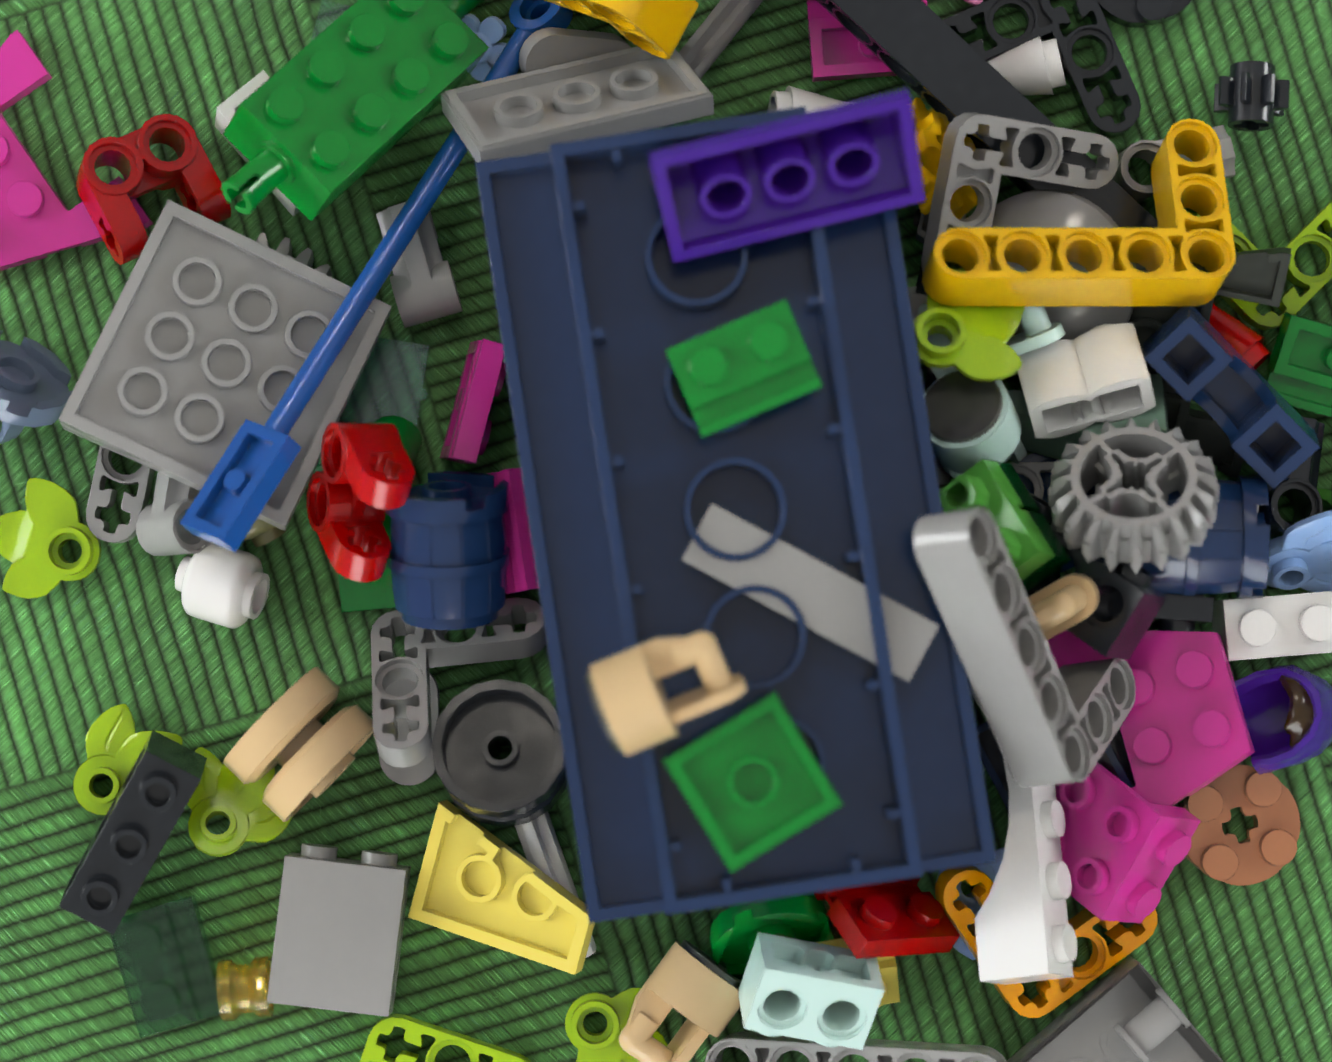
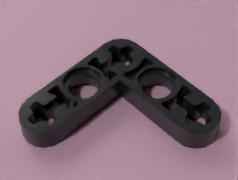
M988 0L943 20L963 39L975 34L978 27L972 20L980 18L983 35L992 49L984 50L983 38L969 45L986 61L1040 36L1041 41L1046 38H1056L1064 74L1082 116L1091 131L1108 138L1121 136L1138 119L1141 108L1139 95L1098 0H1076L1072 8L1078 24L1086 17H1089L1092 25L1080 26L1067 37H1064L1060 30L1067 29L1071 24L1067 11L1063 6L1053 8L1050 4L1051 0ZM1012 7L1022 12L1027 24L1024 34L1012 39L1004 38L998 34L994 28L993 18L1000 9ZM1080 39H1094L1100 43L1104 50V63L1099 68L1093 70H1086L1077 66L1072 57L1074 43ZM1110 71L1114 73L1116 79L1107 82L1105 85L1107 92L1113 102L1123 99L1127 107L1119 115L1121 123L1115 124L1111 116L1101 118L1097 113V110L1104 103V97L1099 85L1090 92H1087L1084 86L1087 83L1097 82Z

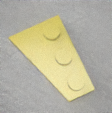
M448 800L438 802L408 918L574 975L581 972L595 922L589 923L586 904Z

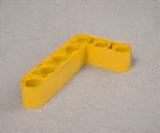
M1191 118L1179 120L1169 129L1151 163V180L1158 228L958 227L948 229L940 234L936 240L924 268L922 283L925 292L932 300L939 304L952 307L1205 305L1215 297L1232 269L1236 255L1221 144L1217 133L1205 122ZM1178 154L1185 155L1186 157L1190 158L1192 162L1184 160ZM1185 208L1194 210L1201 217L1188 213ZM945 262L957 263L966 272H956L948 268ZM1007 262L1018 263L1027 272H1018L1012 269ZM1068 262L1078 263L1088 272H1079L1072 268ZM1129 262L1142 265L1149 273L1140 272ZM1191 262L1202 265L1209 273L1196 269Z

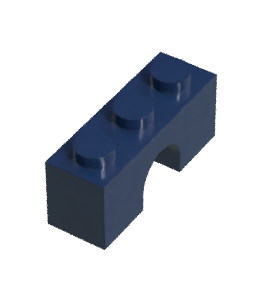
M1182 306L1143 343L1144 359L1187 402L1190 399L1194 400L1216 421L1229 438L1231 447L1273 489L1320 448L1315 429L1193 306Z

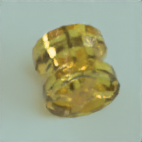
M268 956L255 957L250 964L237 965L232 960L218 961L216 988L219 1012L223 1022L235 1021L244 1013H254L259 1018L273 1016L274 1003H267L271 972Z

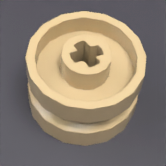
M318 666L312 668L292 685L251 726L223 761V764L244 784L260 780L278 763L282 766V769L266 786L262 802L283 822L288 821L313 797L318 798L352 764L356 758L354 754L373 734V719L357 704L342 708L324 725L320 722L322 717L336 702L339 686Z

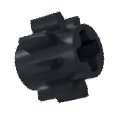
M1241 61L1234 63L1230 66V77L1220 76L1219 83L1215 84L1214 112L1228 113V127L1234 130L1247 132L1269 130L1274 125V116L1282 117L1284 116V110L1289 109L1290 81L1275 80L1276 67L1268 62Z

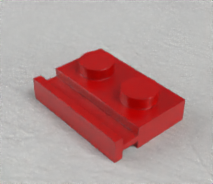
M920 877L814 892L817 900H826L829 904L830 909L827 915L856 959L950 952L960 937V934L944 913L942 905L933 897L931 892H921L917 886L921 879Z

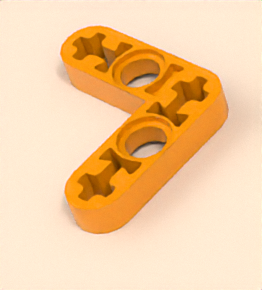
M974 865L945 869L939 875L936 882L935 897L978 962L974 921L976 916L960 900L955 901L959 896L956 886L963 880L971 886L976 885L971 892L979 906L982 907L991 891L993 881ZM1086 908L1068 921V924L1073 927L1076 938L1086 937L1091 940L1093 950L1090 959L1080 967H1073V977L1038 981L1035 986L1039 994L1032 1000L1022 994L1024 987L1021 983L1008 985L992 984L1003 1000L1019 1015L1027 1018H1040L1053 1011L1144 944L1156 929V909L1145 917L1142 923H1135L1128 929L1117 921L1100 920ZM1097 923L1107 930L1105 934L1113 940L1108 946L1105 939L1093 930V926Z

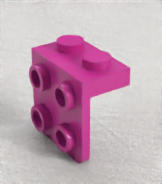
M1097 762L1083 782L1055 785L1056 799L1062 805L1066 821L1065 833L1060 837L1062 862L1067 865L1071 876L1072 888L1070 895L1100 920L1142 923L1144 918L1151 914L1159 904L1162 894L1161 889L1173 868L1188 854L1192 843L1191 837L1201 821L1183 807L1149 803Z

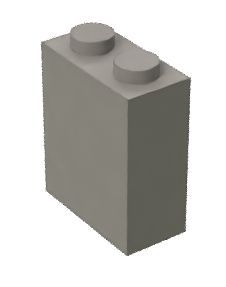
M302 843L301 853L291 852L284 858L267 1003L389 1017L394 1010L411 866L397 865L398 854L362 850L361 860L338 858V847Z

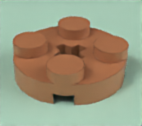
M1237 764L1192 796L1185 797L1183 803H1180L1179 807L1185 808L1201 821L1191 837V848L1186 858L1210 878L1237 886L1257 884L1277 874L1296 855L1297 841L1300 835L1299 810L1289 789L1273 773L1269 772L1259 775L1254 767ZM1236 807H1240V811L1244 816H1252L1254 826L1247 830V838L1239 842L1235 834H1224L1222 823L1231 820L1230 810Z

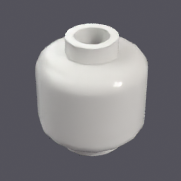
M214 543L203 549L200 553H195L192 557H184L178 566L175 576V589L181 592L182 605L188 615L231 629L238 628L245 624L248 619L254 620L260 615L265 606L270 588L269 575L263 573L261 561L257 556L239 549L233 552Z

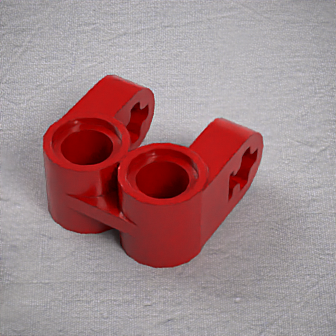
M156 115L147 120L140 129L119 138L112 136L100 138L88 147L83 156L77 174L76 187L78 194L108 251L119 265L139 258L148 240L144 225L131 202L137 197L154 190L163 191L175 188L185 208L217 223L231 217L230 204L225 199L221 190L222 183L197 138L195 130L186 120L177 115ZM157 143L167 144L175 150L178 159L170 162L162 161L153 155L150 146ZM102 166L114 167L120 171L125 181L116 185L107 184L99 179L95 169Z
M331 422L324 431L321 444L323 471H316L308 485V519L313 530L317 532L327 557L336 572L345 578L357 582L376 581L382 577L392 549L391 540L383 526L386 509H398L405 505L415 477L414 466L401 443L398 429L394 424Z

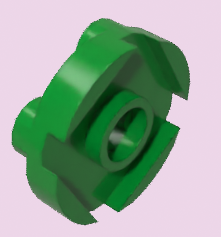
M814 893L729 905L728 909L716 917L709 931L713 960L717 965L719 961L726 963L727 972L738 979L743 978L758 932L815 943L834 940L831 920L827 915L824 901L817 900Z

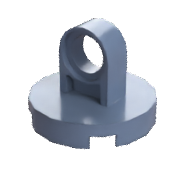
M24 337L21 345L0 340V420L2 421L0 444L17 438L24 426L35 428L51 425L56 422L72 393L67 386L72 376L66 365L52 351L27 337Z

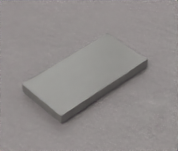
M632 47L451 89L441 93L442 112L476 162L550 151V144L650 130L714 114L713 94L676 49L671 58L666 60L654 56L639 47Z

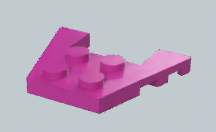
M19 30L10 34L0 47V271L47 258V255L80 245L84 247L103 241L83 201L71 210L67 209L2 115L9 107L52 79L48 70ZM118 176L108 184H121L124 180ZM136 198L133 199L131 202L146 229L153 222Z
M1068 630L1048 640L1050 651L1058 669L1067 664L1112 659L1104 657ZM1147 630L1129 660L1124 659L1128 662L1134 675L1136 696L1134 705L1120 726V730L1136 784L1131 789L1149 803L1174 806L1185 797L1192 796L1252 755L1255 751L1221 635L1217 632Z

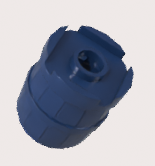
M466 471L428 473V483L411 487L405 505L398 509H386V514L391 517L390 540L392 545L387 564L391 569L395 607L397 611L402 613V620L405 623L424 629L460 630L490 624L498 619L499 610L504 607L506 601L507 567L510 561V548L507 546L504 514L507 513L509 507L508 482L503 480L494 488V476L490 474Z
M1238 475L1236 481L1217 479L1220 487L1219 502L1216 503L1217 518L1213 523V528L1207 529V537L1204 539L1202 547L1190 546V552L1187 554L1185 561L1168 555L1167 563L1162 571L1152 562L1143 563L1142 568L1155 577L1150 586L1161 593L1195 596L1196 594L1235 592L1237 598H1263L1262 589H1266L1268 579L1270 524H1265L1264 513L1258 512L1259 505H1269L1267 483L1260 475ZM1176 490L1168 494V501L1165 503L1171 507L1182 495Z

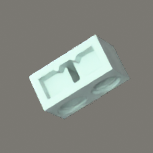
M758 932L738 989V997L744 1029L754 1030L769 1037L782 1035L815 1041L825 1047L843 1046L863 1050L885 989L877 957L856 959L852 951L847 948Z

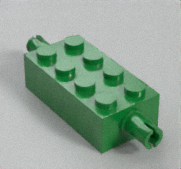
M358 0L239 105L223 135L249 162L231 178L222 183L221 190L228 203L230 204L240 193L248 188L242 194L243 199L234 207L238 212L248 215L275 188H278L310 221H313L441 103V93L456 89L467 79L489 47L462 19L485 0Z

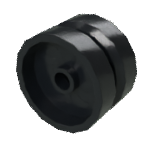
M504 679L476 683L453 697L438 717L431 746L435 771L456 806L476 821L504 828L529 823L552 809L566 789L568 779L558 713L548 698L529 685ZM502 746L511 747L512 752L507 758L503 760L492 758L500 755Z

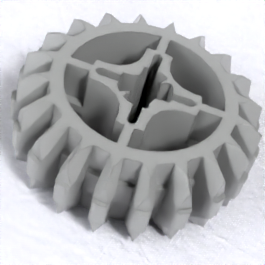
M1130 416L1123 428H1115L1105 420L1101 428V434L1097 435L1083 429L1081 438H1079V445H1065L1062 460L1055 461L1051 472L1048 503L1052 507V522L1056 526V532L1064 533V540L1067 542L1068 550L1082 548V554L1087 563L1104 557L1105 564L1110 572L1120 562L1130 563L1131 568L1137 575L1143 563L1152 562L1162 571L1167 563L1168 555L1185 561L1187 554L1190 552V546L1202 547L1203 541L1207 537V529L1213 528V523L1217 518L1216 503L1219 502L1220 487L1217 483V477H1215L1212 458L1203 456L1199 440L1184 442V436L1180 427L1167 433L1161 432L1157 419L1147 428L1137 427ZM1099 483L1101 485L1099 487V494L1088 499L1086 494L1093 486ZM1178 490L1182 496L1173 506L1169 507L1165 503L1168 501V494Z

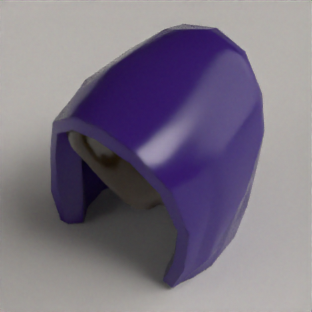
M1284 665L1256 671L1234 681L1255 751L1250 755V761L1259 775L1302 764L1320 755L1332 742V686L1326 680L1295 665Z

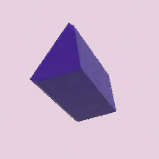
M908 89L649 152V169L673 263L925 201L911 97Z

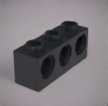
M1030 493L1039 507L1036 513L1044 515L1065 551L1073 559L1075 573L1091 578L1099 590L1100 601L1096 611L1067 630L1104 657L1129 660L1168 597L1150 586L1155 577L1142 567L1136 575L1130 563L1120 562L1110 572L1105 564L1104 557L1087 563L1082 554V548L1068 550L1067 542L1064 540V533L1056 532V526L1052 522V507L1049 506L1048 502ZM1061 567L1026 592L1027 597L1061 579ZM1116 590H1119L1123 596L1124 605L1121 614L1112 620L1108 613V600Z
M154 730L152 731L71 875L59 907L112 934L115 933L201 781L207 760L206 757Z

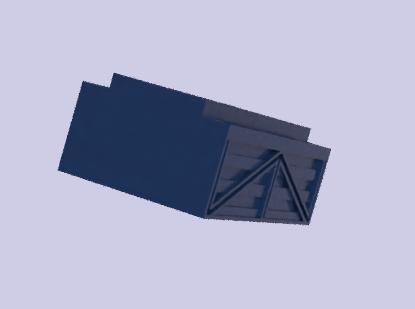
M805 106L550 144V151L475 162L589 923L665 912L666 915L696 911L924 876L923 872L997 861L968 675L923 575L913 548V531L917 520L922 516L943 512L896 209L673 263L649 169V152L806 114ZM786 299L823 387L702 439L665 352L666 349ZM711 503L772 536L764 545L754 551L744 554H727L707 545L696 531ZM694 539L699 547L712 556L723 560L742 561L764 553L777 539H780L864 584L877 665L806 628L799 609L783 593L770 587L758 585L733 589L681 561L691 540ZM762 592L777 597L791 609L797 623L743 593ZM880 594L940 625L910 682H906L892 673ZM698 631L711 633L717 641L730 674H741L746 683L747 691L726 705L677 724L679 736L627 757L623 752L617 753L601 724L587 686L585 674L589 672V665L656 637L687 636ZM695 665L661 679L668 699L703 685ZM775 691L843 805L731 873L662 759Z

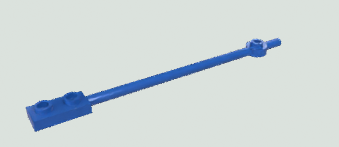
M513 0L509 9V18L516 30L483 82L516 75L520 69L519 52L524 41L532 33L542 28L566 29L572 20L573 10L544 0ZM454 128L264 426L246 419L180 521V524L193 535L233 552L238 550L301 450V447L288 435L467 153V147Z

